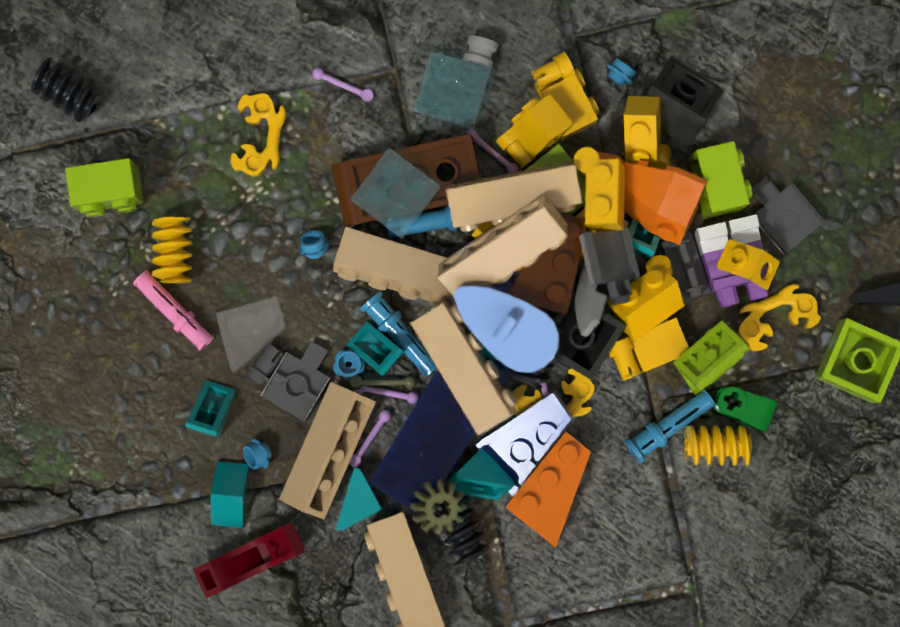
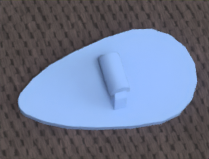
M462 286L455 291L454 299L465 324L489 352L504 365L518 372H534L544 368L554 358L558 349V331L552 319L545 312L523 300L487 287Z

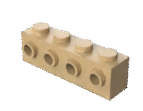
M573 161L446 186L453 228L460 227L461 231L480 228L479 223L492 221L493 225H498L543 194H545L559 213L575 210V204L582 203L576 167Z
M543 194L439 263L438 279L453 297L455 291L462 286L490 288L494 284L500 285L506 282L511 277L512 272L521 266L528 267L533 264L539 255L547 249L553 250L559 247L567 237V222L545 194Z
M345 227L333 266V272L338 273L339 277L348 281L358 279L368 282L369 286L377 290L391 289L399 292L402 297L416 300L420 298L427 300L434 307L449 301L453 305L456 304L454 297L438 279L439 263L447 259L446 257Z
M451 301L444 302L411 323L478 436L517 413L514 407L517 405L513 394L508 388L503 389L497 379L500 377L498 369L491 360L487 361L480 351L483 349L482 343L473 333L468 331L456 304L453 305Z
M330 382L279 500L302 512L325 519L376 401Z
M404 511L367 524L368 532L363 533L369 551L376 550L380 562L374 563L380 581L387 580L391 591L385 594L392 612L397 610L401 619V623L396 624L397 627H446Z

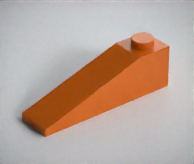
M596 151L601 159H619L625 166L624 211L650 233L680 246L695 217L707 180L678 167L667 165L665 170L650 167L648 161L639 160L637 164L624 162L618 155Z

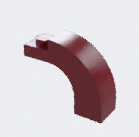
M291 522L194 568L193 571L205 597L209 598L306 551L299 533Z

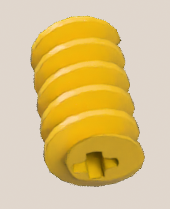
M160 217L152 221L153 226L161 229L152 233L153 239L161 241V243L152 246V251L161 254L152 259L153 264L161 267L152 271L153 277L161 279L160 283L192 282V278L183 275V272L192 270L191 265L183 263L184 259L192 257V253L183 250V247L192 244V240L183 237V234L193 231V228L183 225L184 221L191 218Z
M687 425L684 432L685 463L688 456H691L694 465H698L701 456H704L707 465H711L713 457L717 456L720 466H724L726 457H730L732 465L736 466L739 457H743L745 465L749 466L752 440L750 430L747 433L744 426H738L735 434L731 426H725L721 434L718 426H712L710 433H708L706 426L700 425L696 434L693 426Z

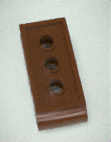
M471 134L331 165L344 227L449 205L446 186L480 179ZM443 164H451L455 168L454 178L447 182L441 181L437 175L438 168ZM414 170L422 172L424 176V182L418 188H410L406 181L408 174ZM382 177H388L392 181V190L387 195H380L376 190V183Z

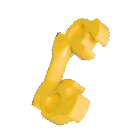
M262 93L252 96L244 94L239 101L238 109L242 113L247 108H250L251 116L245 117L246 122L249 124L258 125L262 119H267L269 126L267 143L262 153H258L254 145H241V148L246 153L242 159H239L236 153H232L231 165L235 172L242 171L251 177H258L265 171L270 161H272L273 170H276L279 166V141L281 128L286 120V110L281 105L279 112L276 114L274 104L267 94Z
M790 284L782 288L777 294L764 300L748 303L739 310V314L748 312L749 315L738 326V335L748 345L750 351L766 349L768 345L761 343L759 340L763 334L767 337L773 336V331L768 323H761L759 319L764 313L781 305L791 306L792 309L788 313V319L792 325H798L799 318H806L807 322L804 328H812L821 319L817 313L815 297L805 293L793 294L792 292L799 285Z
M569 369L567 374L574 376L575 379L570 384H567L564 380L561 381V389L564 394L572 396V400L566 405L573 417H580L591 411V407L582 408L581 405L593 395L594 385L587 377L573 369ZM521 385L512 392L517 402V405L514 406L517 410L515 416L542 399L541 393L537 389L534 390L533 397L524 396L527 385Z

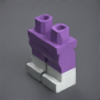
M757 214L731 220L727 224L723 222L698 228L694 232L711 293L716 292L717 299L722 308L740 303L736 287L747 286L750 301L768 296V290L762 289L750 280L717 268V263L729 239L763 250ZM767 263L761 269V279L768 272Z

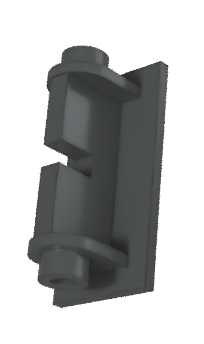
M690 232L685 235L680 246L670 241H662L661 244L665 256L670 259L673 268L672 277L678 282L683 301L710 293L709 284L692 233Z

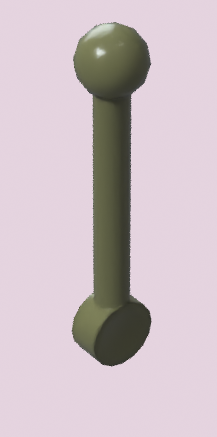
M353 376L350 379V387L354 390H358L362 386L405 385L407 388H413L416 385V379L413 376H407L405 379H362L359 376Z

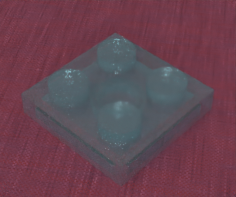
M430 51L413 113L474 130L491 68Z
M388 148L350 200L400 238H403L441 187Z

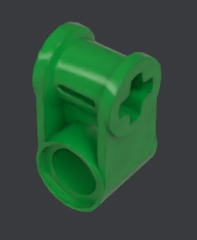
M737 387L720 388L713 396V401L716 405L714 408L717 412L765 433L768 431L778 402ZM732 395V400L736 401L735 406H728V403L724 401V397Z

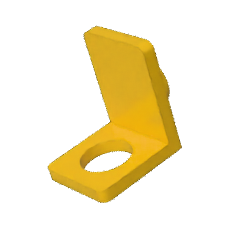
M729 239L717 263V268L748 279L762 289L768 290L780 262L762 249ZM768 262V272L761 279V269Z

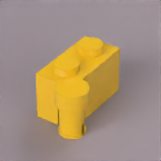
M565 52L552 57L553 61L535 70H531L533 79H537L534 87L541 100L551 94L573 123L561 137L562 141L595 125L598 121L596 115L600 113L593 97L587 98L582 88L585 86V81L578 69L574 70Z
M551 94L540 101L535 97L521 108L523 111L511 120L514 125L496 140L503 151H508L520 169L525 168L537 156L550 149L573 125Z
M628 96L624 112L625 162L637 164L639 160L648 161L650 167L665 170L667 165L671 166L669 160L671 149L666 144L661 143L660 97Z
M581 148L574 156V164L579 172L586 175L585 224L592 231L624 230L625 166L619 159H601L593 148Z
M664 255L650 258L646 263L647 272L630 284L632 295L628 296L629 303L612 305L611 299L607 300L613 318L626 325L623 332L633 341H636L684 307L678 282L672 277L673 268L671 261Z
M667 318L636 341H633L623 332L620 336L621 340L615 343L609 356L614 358L622 381L678 359L681 353L689 349L677 318L672 320Z

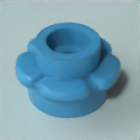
M617 58L611 65L607 64V68L610 70L607 76L620 86H623L625 82L632 84V78L636 72Z
M318 230L306 232L299 239L300 246L298 250L300 254H305L310 259L322 257L329 248L328 239Z
M351 349L348 351L341 350L334 358V372L338 376H343L345 380H350L353 376L361 374L364 370V361ZM348 361L352 363V366L349 368L346 367V362Z
M252 439L251 443L243 448L244 458L250 468L256 470L260 467L267 468L269 466V459H271L272 455L269 446L265 442Z

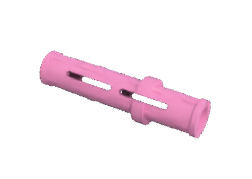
M148 270L136 278L133 285L169 319L177 333L181 332L199 352L210 344L214 336L210 335L195 319L196 315L192 311L188 312Z

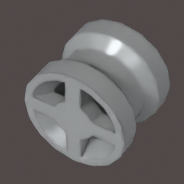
M470 35L467 41L469 45L468 52L463 54L462 61L473 67L491 70L493 66L491 58L493 53L497 51L499 44L484 37Z

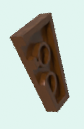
M559 213L567 222V237L565 241L556 249H547L541 253L538 259L530 266L522 267L506 294L523 300L538 309L566 315L582 250L579 235L586 232L587 225L585 224V219Z

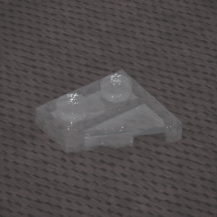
M278 297L216 313L232 373L241 369L286 329Z

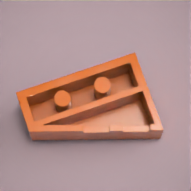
M566 431L559 436L514 495L504 505L555 548L591 453L590 450Z

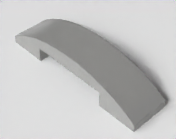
M624 220V229L628 227L629 223ZM584 263L579 274L575 294L577 323L581 335L585 337L600 322L607 298L606 295L595 291L597 284L590 285L586 263Z

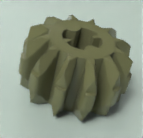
M436 478L434 488L428 481L423 482L424 493L418 490L414 491V495L420 501L412 502L410 508L418 511L413 516V520L416 523L422 522L421 528L424 531L428 532L433 527L434 533L440 535L443 525L451 532L454 530V526L451 523L453 520L459 523L463 522V518L457 512L466 510L467 506L459 502L464 497V494L460 490L455 491L456 485L453 482L449 481L444 486L443 480ZM435 502L444 505L441 511L433 508Z

